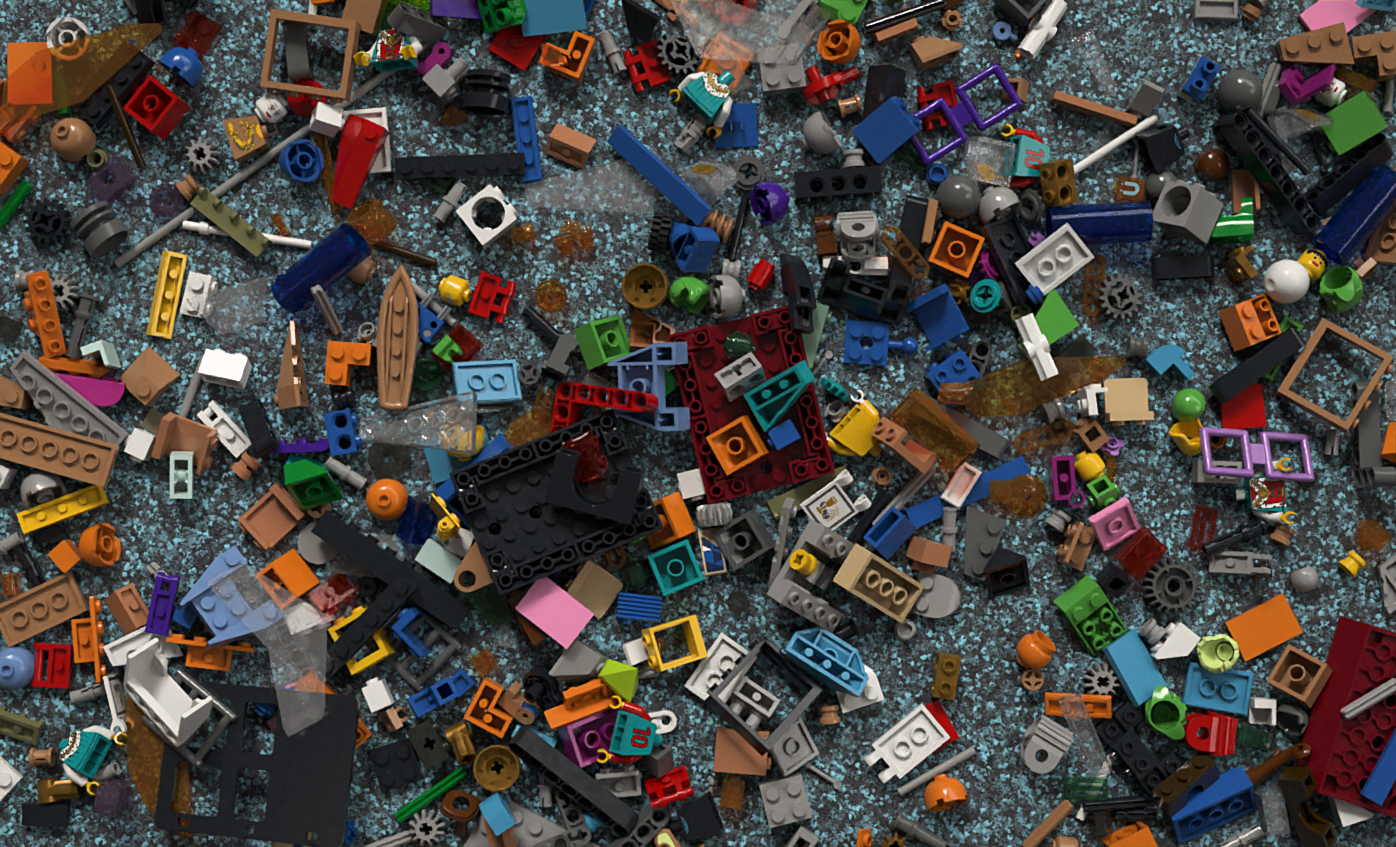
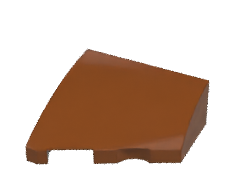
M633 306L629 350L637 351L655 343L668 342L667 335L674 334L675 327L659 321L654 315L648 316L639 311V308Z

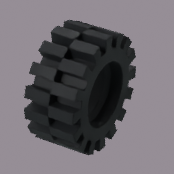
M655 211L647 250L665 252L672 215Z

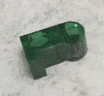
M1237 722L1235 743L1273 752L1277 734Z

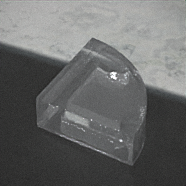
M501 623L496 645L518 649V639L515 632L509 626Z

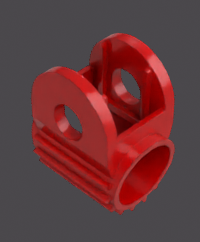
M1208 710L1207 714L1191 713L1186 716L1187 723L1183 725L1185 736L1182 738L1185 744L1203 751L1206 755L1234 754L1238 719ZM1202 727L1203 733L1197 736L1198 729Z

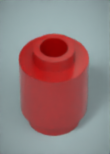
M760 259L759 263L756 262L746 279L749 283L748 287L758 293L760 290L765 291L775 274L773 272L775 266L763 259Z

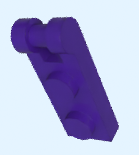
M324 438L318 439L316 443H309V439H297L296 444H287V440H278L280 447L268 454L330 451L328 439Z
M163 572L157 573L145 632L168 636L181 579L180 575L167 576ZM163 584L170 585L169 591L162 590Z

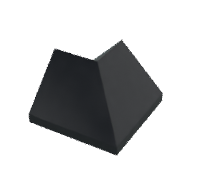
M621 0L630 38L637 37L648 44L661 28V17L633 0Z
M997 547L984 567L989 599L1030 587L1026 556Z

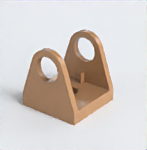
M476 542L469 548L454 575V583L462 592H472L493 583ZM467 570L475 574L476 582L473 586H469L464 582L463 577Z

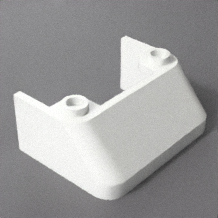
M155 638L127 656L123 685L130 698L168 740L178 747L186 742L210 716L213 698L209 696L205 700L199 698L192 700L167 673L168 660L163 654L157 652L159 640Z

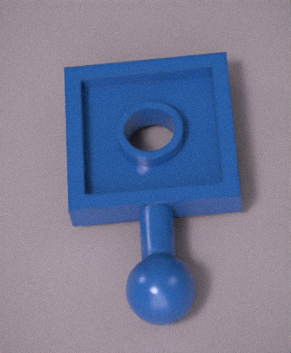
M846 320L843 363L886 366L888 349L902 350L905 354L912 355L917 351L918 343L913 338H906L903 341L888 340L889 325L882 322ZM869 337L873 342L872 347L869 349L862 348L860 345L861 339Z

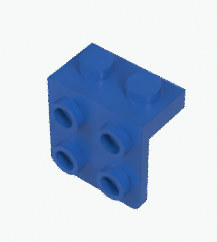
M954 349L943 356L945 359L939 365L937 362H934L926 368L928 373L924 375L928 383L932 382L951 408L959 405L985 385V380L962 349L956 352Z
M416 605L412 608L408 606L397 615L399 620L391 628L394 630V636L399 641H405L410 646L408 649L415 657L418 658L420 656L424 658L431 653V650L408 628L423 612Z

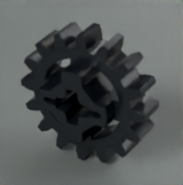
M672 30L670 35L666 32L657 42L659 46L655 48V52L659 54L655 59L661 60L659 67L665 66L666 74L672 71L673 77H676L678 73L684 77L687 73L691 74L694 68L696 69L700 63L698 61L702 58V55L697 53L701 50V47L695 46L698 40H691L690 33L685 36L683 30L678 34L675 30Z
M44 197V203L37 199L36 206L29 205L31 211L24 213L28 216V219L23 220V223L29 225L25 231L31 233V239H37V242L41 244L45 241L46 244L52 245V240L60 243V236L67 238L64 232L66 230L71 231L67 225L72 222V219L67 218L71 212L64 210L65 204H59V201L54 198L50 201L49 198ZM47 208H55L57 212H50ZM45 230L48 235H42L38 231Z

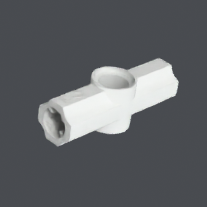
M1049 0L1042 12L1030 21L1028 25L1030 30L1018 47L1019 53L1023 57H1027L1030 60L1034 59L1044 43L1057 32L1056 25L1068 8L1064 0Z
M823 255L822 274L825 275L831 257L847 263L851 261L843 256ZM872 257L867 261L859 262L860 270L853 271L850 269L849 272L850 276H887L888 257Z
M1033 313L1015 320V325L1023 341L1024 352L1027 358L1032 361L1039 380L1043 381L1059 374L1049 353L1051 352L1049 343L1044 334H1041Z

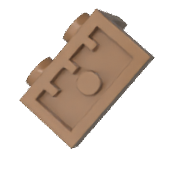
M1072 521L1071 524L1066 526L1064 536H1066L1064 543L1060 544L1057 548L1055 555L1058 558L1056 561L1082 571L1095 540V534L1092 528L1084 526L1083 522Z

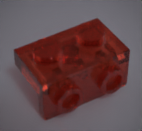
M460 323L448 334L461 347L460 349L463 352L461 356L456 353L451 358L454 362H470L484 346L481 341ZM432 352L431 356L452 374V364L444 362Z
M1142 526L1116 553L1114 558L1128 573L1140 579L1163 556L1168 547L1161 543L1147 527Z
M339 571L305 597L320 617H322L326 613L329 615L335 613L341 608L339 606L341 602L345 601L347 604L357 596L355 592L360 587L358 584L353 587L342 572Z

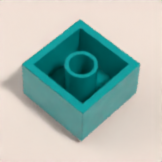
M688 539L647 555L663 596L704 580Z

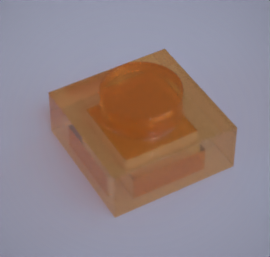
M990 480V502H1012V480Z
M488 647L469 659L480 677L499 666V663Z

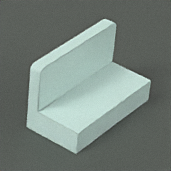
M100 340L80 347L83 356L94 359L102 357L106 367L121 368L113 343Z
M430 538L425 542L415 558L417 562L450 584L454 581V575L463 561Z

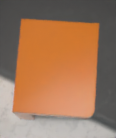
M63 540L47 554L63 573H67L78 562H84L79 549L71 540Z

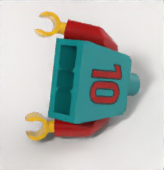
M1010 124L1003 125V129L1010 130L1009 134H1000L1003 139H1010L1005 177L1008 180L996 177L994 181L1001 180L1004 182L1001 187L1008 186L1009 189L1026 188L1037 183L1040 178L1039 164L1055 160L1049 158L1050 147L1045 145L1043 140L1034 131L1021 128L1014 130Z
M612 696V698L618 700V705L608 704L611 709L622 708V711L618 710L609 748L612 754L603 748L598 749L597 752L605 753L606 757L604 759L596 758L599 763L611 760L612 763L631 764L641 759L643 755H649L652 751V746L659 747L662 743V736L656 733L657 725L651 722V717L643 707L628 701L622 702L619 696Z

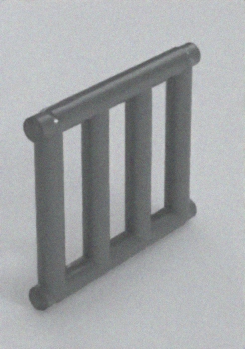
M408 599L382 626L383 630L385 631L397 619V615L408 606L412 608L417 605L423 612L408 628L414 632L426 621L434 629L422 641L428 648L439 636L449 643L447 648L417 679L408 671L418 659L412 653L402 664L392 655L384 659L402 678L420 692L424 688L423 684L456 650H461L463 645L428 611ZM374 637L367 642L375 652L380 649ZM396 638L391 643L394 651L405 641L401 642Z
M179 668L175 672L176 678L174 681L179 686L184 682L192 689L188 694L192 700H195L198 696H201L204 700L211 696L213 701L210 714L214 708L223 715L220 722L197 753L194 754L186 746L200 727L186 742L176 747L146 714L141 720L191 764L200 768L203 765L202 759L230 721L234 722L237 719V715Z

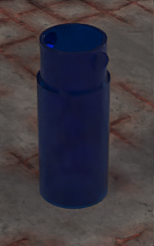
M1379 164L1377 167L1372 168L1369 171L1370 175L1355 188L1313 238L1312 243L1315 248L1321 250L1326 255V258L1332 262L1345 266L1395 207L1396 171L1388 166Z
M1149 201L1071 205V207L1056 206L1055 208H1048L1046 213L1047 238L1068 223L1085 245L1150 242L1152 239L1153 213Z
M347 223L341 224L292 264L285 274H280L275 278V282L271 285V292L275 300L290 313L303 311L305 309L304 306L308 302L315 300L310 291L311 288L321 285L324 292H326L370 256L369 245L357 229Z

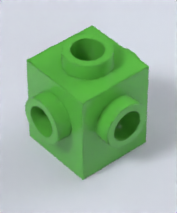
M1105 474L1086 484L1090 494L1087 497L1093 508L1097 507L1099 511L1119 500L1118 495L1121 493L1118 486L1112 483Z

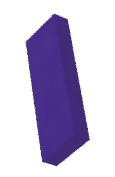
M430 0V17L482 20L477 0Z

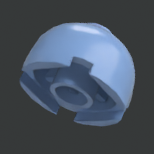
M12 646L0 651V686L11 690L28 686L31 683V679H33L35 669V656L32 652L19 646Z

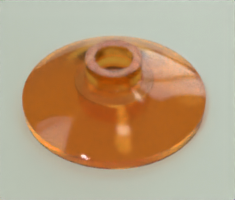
M1018 475L1006 486L1004 493L1005 503L1016 515H1034L1046 503V486L1035 475ZM1030 493L1031 498L1029 500H1025V495Z

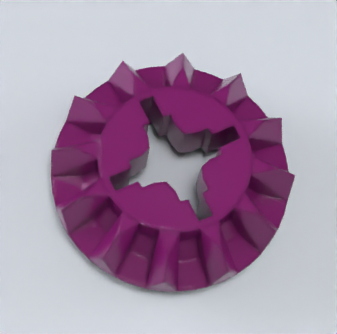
M984 249L980 251L977 259L983 277L996 282L999 281L1001 273L990 250Z

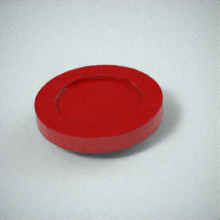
M301 79L294 83V85L324 89L319 82L313 79ZM301 95V98L288 96V104L294 113L304 118H311V113L318 101L310 100L307 95ZM322 98L320 102L327 103V98Z

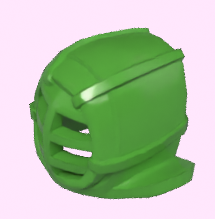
M1349 266L1330 267L1319 278L1321 281L1319 283V294L1324 297L1327 307L1335 315L1355 306L1364 295L1359 274Z
M1159 685L1154 689L1152 698L1145 702V721L1157 734H1166L1174 740H1179L1185 736L1183 725L1187 723L1185 715L1187 707L1175 692H1169L1165 685Z

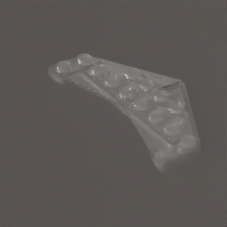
M670 0L698 57L709 40H711L700 57L701 59L793 65L799 61L817 33L805 24L738 5L733 0Z
M238 564L208 579L207 582L211 590L268 648L282 725L288 738L320 721L325 713L328 619L309 629L307 625L326 615L247 564Z

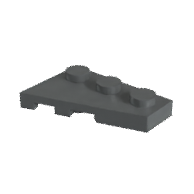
M966 505L963 574L985 581L984 567L999 544L1007 520Z

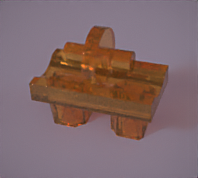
M571 217L566 218L567 225L560 226L561 232L566 233L554 236L555 244L559 246L563 255L574 252L571 243L573 241L580 240L582 250L593 247L592 236L594 235L591 225L580 228L582 227L581 221L572 223Z

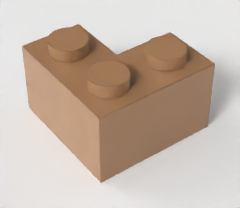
M1396 31L1351 38L1349 44L1354 64L1374 61L1376 82L1396 79Z

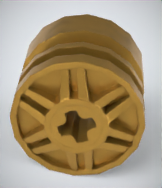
M647 263L636 264L623 277V295L630 304L637 308L645 310L655 309L663 304L668 297L670 288L668 278L655 265ZM645 281L652 285V289H648V293L641 289V285H645Z
M498 744L483 749L477 755L473 769L478 784L484 789L496 792L503 791L514 784L519 777L521 766L520 759L508 746ZM495 761L504 766L499 774L496 770H492Z

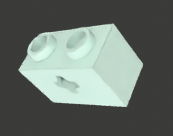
M172 451L170 454V499H192L194 494V452Z

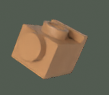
M1091 417L1079 419L1075 423L1076 428L1072 430L1083 444V447L1092 453L1109 440V437L1097 421Z

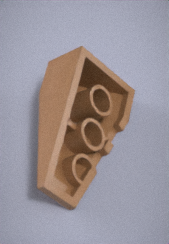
M290 321L277 384V394L274 395L275 405L281 411L309 408L299 323L296 321Z

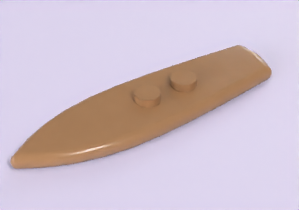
M403 265L397 268L387 285L380 306L377 327L379 407L389 411H402L408 408L418 344V304L412 282Z

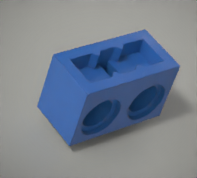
M351 409L324 413L331 456L337 457L360 452V447L363 444L361 435L357 434L356 426L359 425L357 413H353ZM341 416L347 418V425L343 428H340L337 424ZM345 437L351 440V446L348 449H344L341 446V441Z

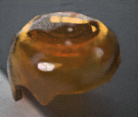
M556 280L542 281L536 287L534 294L536 304L546 312H558L566 304L568 297L564 285Z

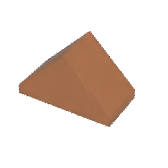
M911 535L906 556L921 563L948 568L953 546Z

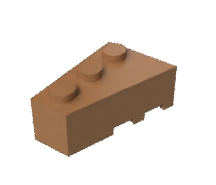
M1344 22L1283 38L1275 42L1280 64L1329 66L1334 63L1335 66L1343 67L1354 65Z

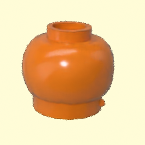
M1035 630L1032 634L1024 635L1018 641L1016 646L1018 655L1016 658L1026 669H1042L1050 663L1056 647L1044 633Z

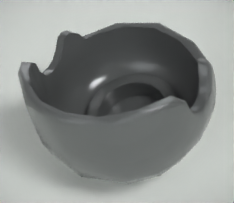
M1163 170L1159 174L1152 172L1148 175L1145 181V191L1152 200L1158 201L1166 180L1176 182L1177 178L1172 172Z
M1284 703L1276 710V716H1278L1276 725L1292 736L1303 735L1308 726L1309 719L1306 712L1300 706L1293 703Z

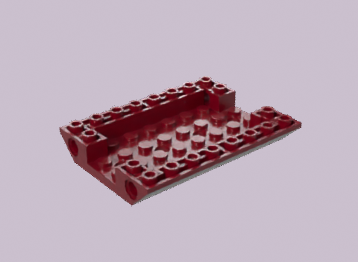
M789 305L713 326L707 325L667 335L668 342H687L688 364L674 365L684 407H689L690 432L708 504L835 473L813 382L774 426L776 427L790 419L801 439L780 451L776 447L771 448L766 439L769 434L761 428L758 434L769 454L727 476L706 439L707 436L742 416L748 415L751 421L757 420L743 395L729 402L716 381L714 374L735 362L734 358L740 359L749 352H752L763 368L766 381L803 360L808 365L801 334L791 332ZM734 336L741 340L740 347L736 349L731 348L728 344L729 339ZM764 461L772 465V471L769 474H763L760 471V464Z
M1339 616L1325 661L1333 672L1311 707L1308 716L1309 723L1300 742L1309 744L1311 746V753L1304 759H1295L1293 767L1311 768L1317 784L1314 792L1396 817V780L1382 806L1361 795L1359 787L1360 781L1364 778L1368 779L1396 728V692L1392 694L1394 696V703L1391 706H1387L1385 699L1350 720L1345 719L1340 711L1345 706L1392 678L1396 679V633ZM1376 736H1379L1382 741L1378 748H1374L1372 745V740Z

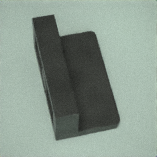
M1086 333L1080 334L1053 359L1057 371L1063 379L1096 351L1095 347L1086 339L1088 336Z

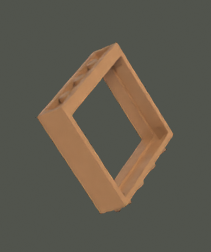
M271 9L260 87L264 88L266 93L279 95L280 92L288 93L287 96L301 98V95H307L310 100L322 101V98H328L330 102L336 104H343V101L350 102L355 70L353 55L357 53L361 24L355 20ZM279 22L348 32L340 91L271 81Z
M1322 318L1277 390L1276 395L1346 434L1349 429L1354 430L1360 419L1356 417L1360 411L1365 412L1371 403L1368 399L1371 393L1377 394L1383 382L1380 379L1383 374L1388 376L1394 366L1391 363L1394 356ZM1326 331L1383 361L1346 421L1290 391Z

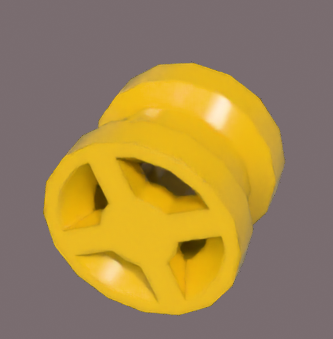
M798 549L792 553L789 561L791 568L799 571L804 576L812 574L818 564L816 557L808 554L803 549Z
M1352 550L1347 553L1345 559H1341L1338 562L1341 569L1353 578L1357 576V571L1367 566L1365 561Z

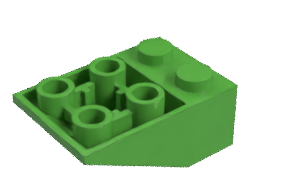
M1088 575L1053 601L1062 616L1093 656L1128 631L1100 586Z

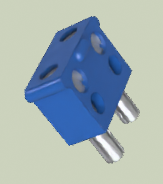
M428 292L421 302L417 301L418 308L420 309V314L418 315V336L427 343H434L433 339L446 324L443 320L451 311V308L445 305L438 316L429 310L427 306L435 297L431 292ZM434 322L437 323V327H436V328H433V323H434Z

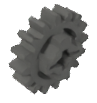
M1120 273L1108 275L1106 280L1100 281L1102 288L1096 289L1100 296L1095 297V300H1100L1101 302L1097 307L1104 308L1102 314H1110V319L1117 318L1118 320H1123L1125 317L1130 318L1132 313L1139 311L1136 305L1142 304L1138 297L1143 296V293H1138L1137 291L1141 286L1134 285L1136 279H1128V274H1122V276ZM1117 282V284L1114 285V288L1111 289V285ZM1127 304L1128 306L1121 311V309L1124 308V305Z

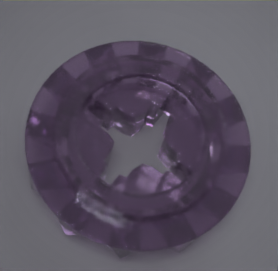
M163 183L152 190L149 204L156 215L163 218L173 217L180 213L184 205L183 195L175 185ZM161 195L167 198L171 196L170 201L173 206L167 204L163 206L164 200Z

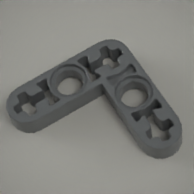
M559 788L556 790L554 797L567 831L541 841L533 847H548L546 843L549 842L550 847H555L554 843L557 839L565 840L567 847H571L570 840L566 835L570 834L571 838H574L578 835L577 831H580L582 834L586 833L587 836L582 843L581 840L573 841L574 847H584L591 839V833L580 805L568 797L569 804L574 802L575 805L563 810L562 806H566V802L564 799L559 798L561 795ZM568 811H577L579 819L576 822H570L566 816Z

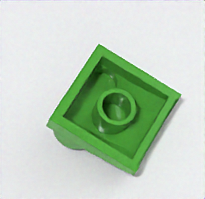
M820 0L814 14L829 22L837 19L845 20L855 27L869 0Z

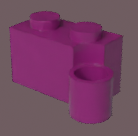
M1074 455L1047 457L1050 500H1065L1069 507H1081L1085 503V495L1083 492L1076 490ZM1073 493H1077L1080 497L1077 505L1072 504L1070 501Z

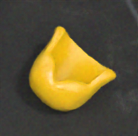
M1198 417L1192 422L1178 421L1170 428V437L1184 454L1192 456L1202 452L1199 429L1202 425Z

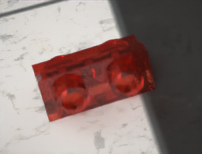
M195 9L193 13L187 16L185 20L186 25L183 30L176 34L173 46L182 47L186 50L191 47L200 54L198 59L202 61L222 26Z
M587 430L583 436L563 442L562 447L583 452L578 472L579 483L604 475L608 468V461L606 456L602 455L598 438L593 435L591 430Z

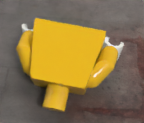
M857 390L861 398L856 400L851 395V401L856 405L829 433L830 438L825 431L828 445L831 450L839 455L853 457L859 454L864 456L869 452L875 457L880 454L882 447L877 443L878 440L870 433L874 429L875 424L880 421L879 413L868 400L863 399V392Z

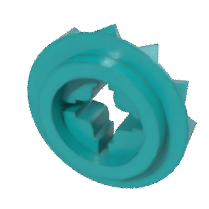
M984 279L973 287L970 294V302L976 311L985 314L986 312H993L996 306H1000L999 301L1003 296L1001 295L1002 288L998 282L992 279ZM988 293L992 295V297L987 298V300L981 297L987 295Z
M823 377L821 379V385L842 401H848L851 398L848 395L849 391L831 378L825 379Z

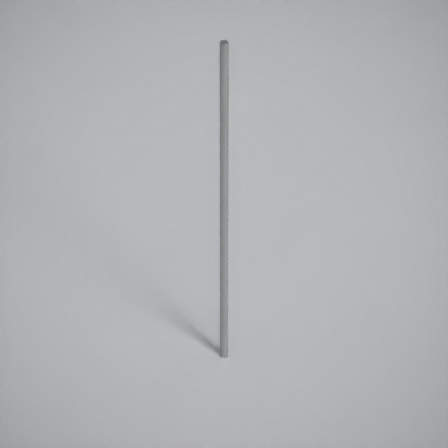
M427 41L421 43L423 49L417 54V57L435 44ZM397 71L380 72L353 91L350 102L343 101V104L338 103L333 106L341 109L346 108ZM310 122L211 193L219 198L277 157L288 143L302 139L312 131L309 130ZM193 206L189 207L114 260L115 264L120 268L199 211Z

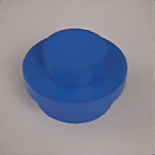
M938 163L932 164L926 171V178L933 185H940L948 176L947 169Z
M1030 284L1028 286L1029 289L1025 291L1034 305L1043 303V292L1037 285L1033 287Z

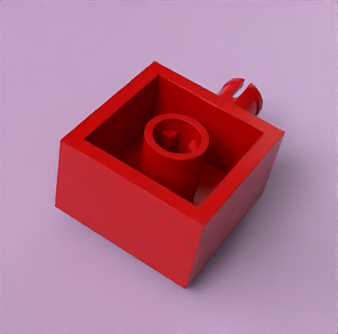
M151 75L147 77L141 86L138 84L130 93L132 95L131 99L123 107L125 111L163 140L167 138L191 108Z

